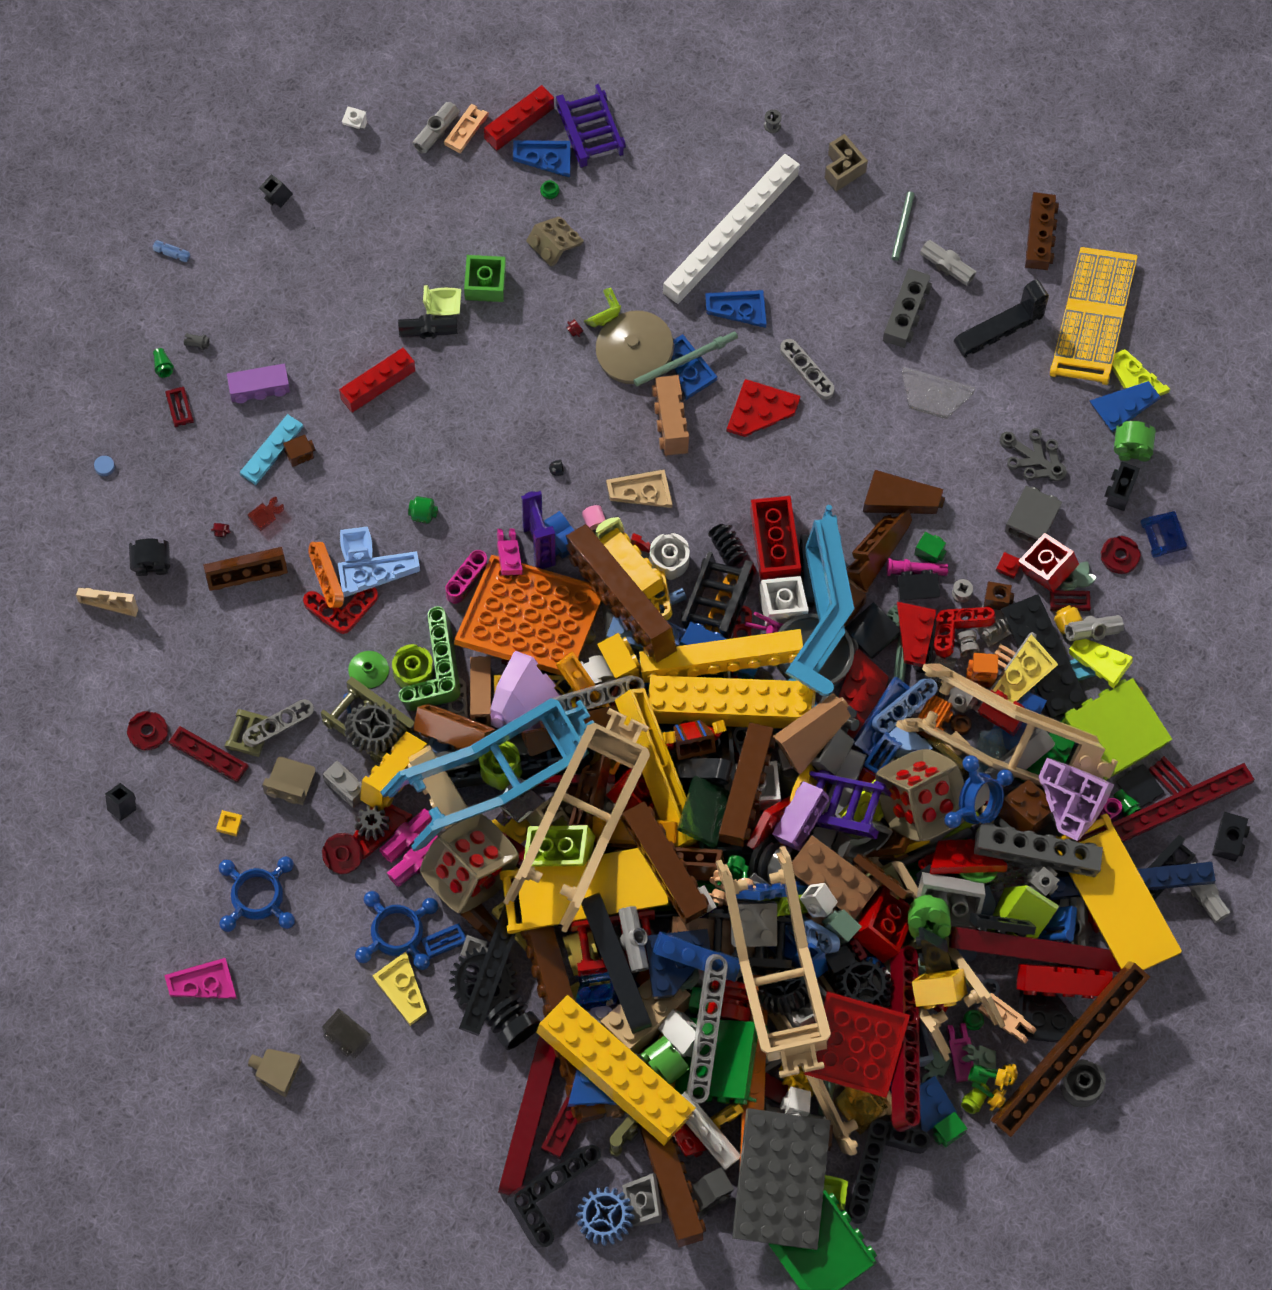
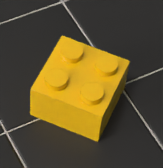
M617 633L597 644L615 679L632 675L642 679L640 674L641 665L626 637L621 638L620 634ZM632 680V681L629 683V685H631V684H633V683H635V682H637V681H636V680Z
M964 969L929 974L923 973L912 981L916 1007L923 1006L924 1009L935 1008L936 1004H944V1007L957 1005L956 1002L961 1001L968 994Z

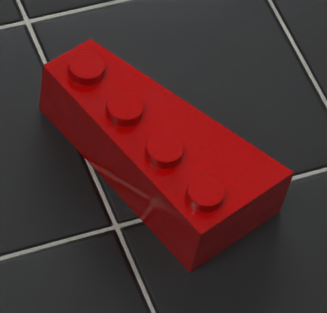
M1018 964L1016 989L1024 990L1026 995H1036L1037 992H1043L1044 996H1056V993H1061L1063 997L1075 998V995H1082V998L1094 999V996H1099L1112 981L1113 972L1093 968Z

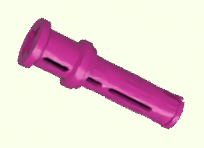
M887 559V576L891 574L901 575V572L913 571V574H921L922 570H933V573H938V576L948 575L947 563L910 562L908 559L904 561Z

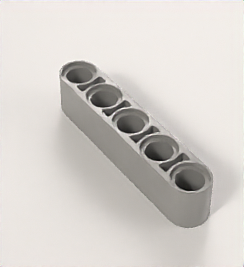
M633 675L553 697L552 699L558 700L563 709L567 711L575 709L570 705V701L573 697L577 696L583 702L586 709L614 702L618 697L630 690L629 683L632 680H636L638 683L636 689L644 688V682L639 677ZM613 685L618 687V693L615 696H611L609 693ZM593 691H597L599 694V698L595 702L590 700V694Z

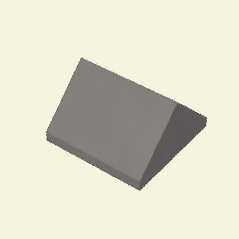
M652 1173L622 1185L623 1193L625 1194L624 1199L629 1198L631 1203L628 1206L634 1207V1211L631 1214L635 1216V1219L628 1220L633 1226L662 1222L656 1174Z

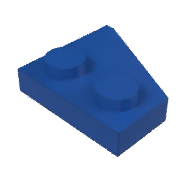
M936 1076L920 1084V1130L927 1132L953 1112L957 1113Z

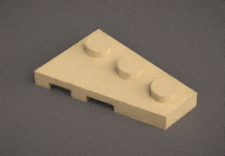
M665 470L606 480L610 501L672 508Z

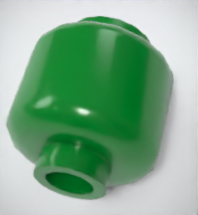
M416 496L414 500H410L408 516H411L414 522L429 524L432 518L437 517L438 506H435L432 498Z

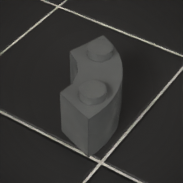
M873 819V827L879 831L877 839L839 832L832 849L845 859H854L857 854L865 856L874 850L878 851L888 841L893 831L882 822Z
M722 1167L703 1176L697 1183L692 1185L693 1193L690 1194L692 1200H697L700 1210L697 1213L699 1220L708 1215L707 1211L716 1205H721L731 1199L729 1195L734 1191V1188Z

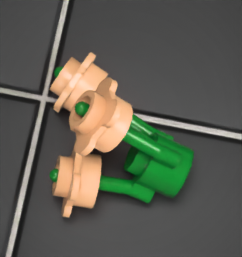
M737 855L730 856L727 866L732 877H739L743 873V878L739 880L746 879L748 885H753V888L756 887L753 884V880L747 878L749 866L745 865V859ZM715 870L714 876L710 878V882L717 888H720V890L713 889L712 893L709 894L716 906H728L724 886L719 877L718 870Z

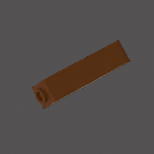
M875 470L864 502L863 512L902 513L904 509H909L910 514H937L938 508L942 509L945 497H942L944 489Z

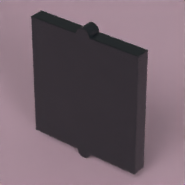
M1144 764L1133 771H1128L1127 775L1116 781L1125 793L1141 805L1140 808L1147 803H1152L1155 798L1164 793V790Z

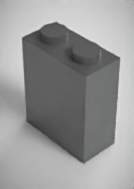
M1026 485L1006 523L1004 532L1034 545L1044 533L1048 534L1061 508L1062 501L1053 495L1042 493L1038 488Z

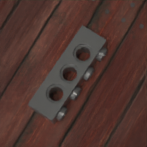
M908 268L884 331V342L905 348L907 342L911 343L914 332L911 330L913 326L917 327L920 315L917 314L919 310L923 311L926 299L923 298L925 294L929 295L932 283H929L930 275ZM898 324H905L906 326H905V327H902V326H899Z

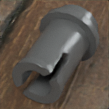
M186 333L184 336L187 337V339L184 338L185 346L200 347L201 350H204V348L208 349L210 338L205 334L199 336Z

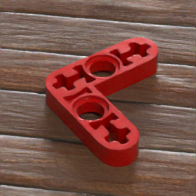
M375 587L358 592L343 610L328 607L325 598L315 591L307 592L303 597V603L307 610L335 631L345 634L351 631L376 603L378 592ZM366 592H367V593L372 592L373 597H372V598H371V597H368V598L365 600V604H366V606H365L364 603L362 602V601L365 599V597H366V596H365V593H366ZM316 598V603L320 605L319 609L315 603L309 604L308 599ZM353 606H360L362 608L359 614H353L350 610ZM327 608L332 609V616H323V610ZM337 614H339L338 620L341 622L347 621V627H340L339 621L335 619Z
M990 607L940 611L937 614L934 639L936 655L945 658L953 653L955 629L992 626L996 622L994 610ZM965 616L971 617L969 620H962ZM942 632H950L948 635H940Z

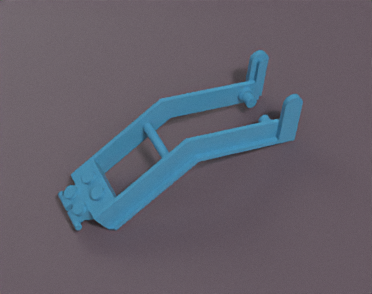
M831 505L826 506L821 520H814L806 543V558L819 623L785 673L790 676L788 681H799L822 696H829L833 692L834 685L829 679L820 675L819 671L844 636V624L854 611L841 545V536L837 525V516L832 515Z
M550 698L469 747L399 771L381 790L380 793L383 797L389 796V798H392L407 784L414 786L417 793L422 792L426 789L423 782L424 778L469 763L492 751L513 787L498 797L447 816L441 814L438 807L429 811L432 818L431 823L414 839V843L411 846L413 851H418L427 846L444 827L503 806L566 769L587 725L594 723L592 720L585 724L584 720L588 719L590 714L583 702L579 700L576 702L577 708L565 711L558 700ZM542 721L563 759L526 781L519 783L499 745ZM586 749V751H585V753H584V755H583V758H584L587 754H589V751H588L587 749Z

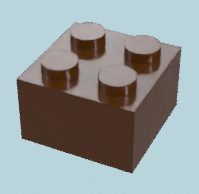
M1027 780L1004 797L1002 808L998 814L1001 819L1017 831H1033L1035 833L1049 824L1054 818L1047 802L1046 794L1031 780Z

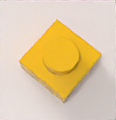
M222 810L216 828L217 832L237 837L243 818L242 815Z

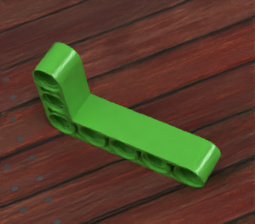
M435 606L428 612L436 679L409 685L400 690L399 699L409 711H416L417 707L428 703L436 706L453 702L460 696L461 691L451 622L445 610L440 606Z

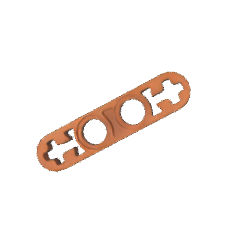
M311 542L308 553L326 603L330 608H340L344 602V595L325 544L323 542Z

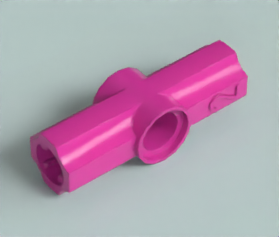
M424 808L410 822L400 825L395 831L394 836L379 849L387 861L392 863L404 851L412 848L414 839L431 823L432 818L429 811Z
M435 836L427 846L414 852L411 848L403 856V860L387 872L390 880L398 888L414 874L421 873V863L429 847L438 836Z

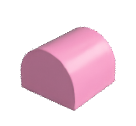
M599 505L590 506L582 512L585 524L592 531L596 530L598 525L606 520Z

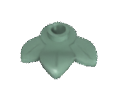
M1087 561L1082 562L1062 582L1060 587L1067 591L1074 590L1076 587L1085 588L1095 582L1096 576L1089 574V563Z

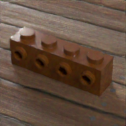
M1033 192L1025 268L1048 270L1049 264H1053L1054 253H1051V247L1054 248L1056 236H1052V233L1056 231L1057 219H1054V214H1058L1059 203L1056 202V195Z
M282 547L203 564L209 591L238 586L251 581H260L265 578L277 577L288 573Z

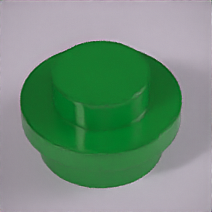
M552 180L545 181L541 185L540 193L546 199H554L559 194V186Z
M969 1010L963 1017V1023L966 1024L967 1029L976 1031L983 1026L984 1016L978 1010Z

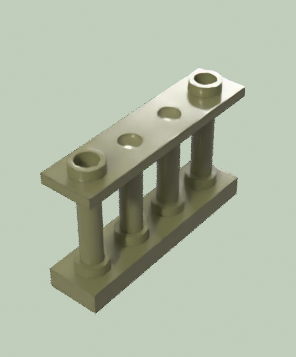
M352 676L346 682L348 694L331 714L325 710L321 711L322 723L329 729L335 728L345 736L344 724L337 719L349 704L359 697L364 701V707L367 702L372 706L377 702L379 707L384 704L385 710L391 708L392 714H396L397 721L400 723L398 738L406 731L411 734L415 731L413 730V720ZM379 750L377 755L374 751L369 753L371 754L370 758L378 764L385 755L381 750Z

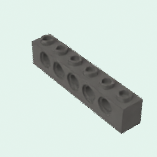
M992 823L980 824L976 830L974 854L1039 867L1044 866L1045 868L1049 866L1054 870L1096 877L1101 871L1103 847H1098L1094 843L1083 844L1078 843L1074 839H1057L1053 835L1042 836L1037 835L1033 831H1017L1013 827L1001 828L996 827ZM994 838H999L1002 844L996 843ZM1014 842H1019L1022 848L1017 847ZM1034 846L1041 847L1042 852L1037 851ZM1055 849L1060 850L1063 856L1057 855ZM1075 853L1080 854L1083 860L1078 859Z

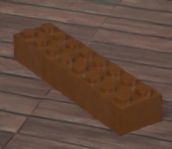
M585 524L566 535L568 542L566 548L571 555L569 556L571 564L579 568L580 574L585 580L588 579L590 581L593 591L595 593L599 592L601 600L606 606L609 605L615 618L622 620L621 622L627 632L631 631L633 639L638 645L641 644L647 657H652L657 663L676 652L677 649L671 625L589 526Z

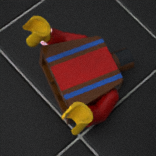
M685 720L681 724L675 725L673 727L674 731L663 732V741L668 750L676 748L677 759L681 760L716 752L715 741L727 729L724 720L712 723L713 728L707 726L701 720L693 722Z

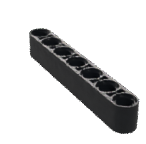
M721 758L672 759L681 785H727L729 783L733 765L729 760ZM620 763L615 773V783L618 782L630 767Z
M600 893L584 898L581 903L632 1034L652 1027Z

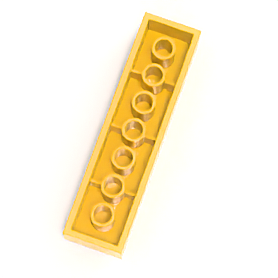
M651 675L648 699L658 724H681L685 720L690 722L701 720L707 726H712V723L724 720L725 726L748 727L749 722L784 729L814 707L816 694L814 690L799 681Z
M569 995L540 1022L536 1033L663 1145L692 1116L696 1109L695 1106Z

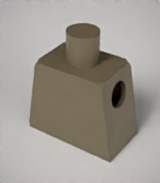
M267 1049L263 1058L252 1054L248 1066L257 1069L255 1076L258 1082L286 1097L302 1060L301 1056L297 1054Z

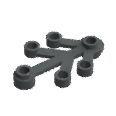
M1038 428L1032 429L1029 434L1034 451L1017 441L1012 432L1001 434L1000 444L1002 447H1013L1028 457L1025 459L1010 457L1007 462V467L1010 470L1040 465L1044 469L1034 470L1031 467L1026 468L1023 473L1024 479L1032 481L1034 478L1049 477L1051 480L1060 481L1065 478L1067 470L1062 463H1059L1057 455L1058 442L1055 439H1049L1046 442L1045 448L1050 455L1049 462L1043 455L1040 441L1042 432ZM1037 433L1039 436L1034 437L1032 434ZM1009 436L1011 440H1006L1005 437ZM1049 444H1054L1055 447L1051 448ZM1014 461L1016 465H1011L1010 462ZM1054 469H1059L1060 472L1056 473ZM1031 472L1033 475L1028 476L1026 473Z

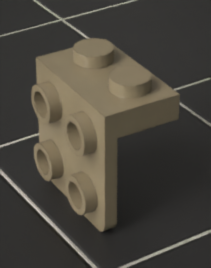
M555 217L535 224L526 242L552 267L557 264L563 251L582 245L583 239L563 218Z
M278 757L270 778H265L263 782L264 794L272 798L284 799L292 804L304 805L316 773L315 767L288 758Z

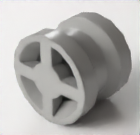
M965 579L955 582L952 590V597L955 601L966 603L971 599L973 592L971 582Z

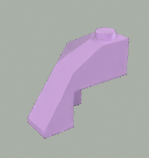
M517 651L513 653L496 686L490 709L491 726L500 729L548 699L560 696L554 689L556 685L548 675H543L536 666L538 663L534 657ZM540 722L525 731L540 729Z
M1050 758L1046 759L1039 775L1041 785H1043L1046 793L1047 802L1054 815L1058 832L1078 841L1096 821L1110 796L1114 784Z

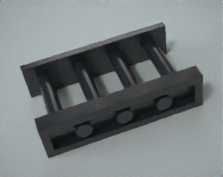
M708 551L706 558L702 560L701 572L687 608L681 614L684 628L687 629L690 622L716 627L724 638L731 639L756 574L754 563L746 560L744 566L740 568L716 563L713 553ZM712 570L736 575L739 578L737 584L734 585L708 579ZM705 587L731 593L732 597L730 601L725 603L704 598L702 595ZM698 605L725 611L724 618L720 620L696 615L695 613Z
M715 909L713 913L710 912L707 915V919L714 920L713 951L721 952L723 920L731 921L730 914L725 913V910ZM788 915L777 916L776 956L773 959L765 958V955H763L764 946H756L753 957H748L751 969L776 971L791 969L792 960H786V956H784L785 925L792 924L791 918H788ZM734 947L732 956L738 958L737 949Z

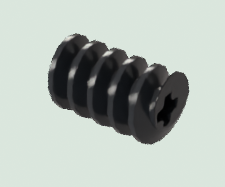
M716 525L708 532V536L711 538L712 543L715 544V548L719 550V555L723 557L724 563L734 567L744 559L748 552L746 550L741 551L744 548L743 544L736 545L740 542V539L738 537L733 539L736 532H729L732 529V525Z

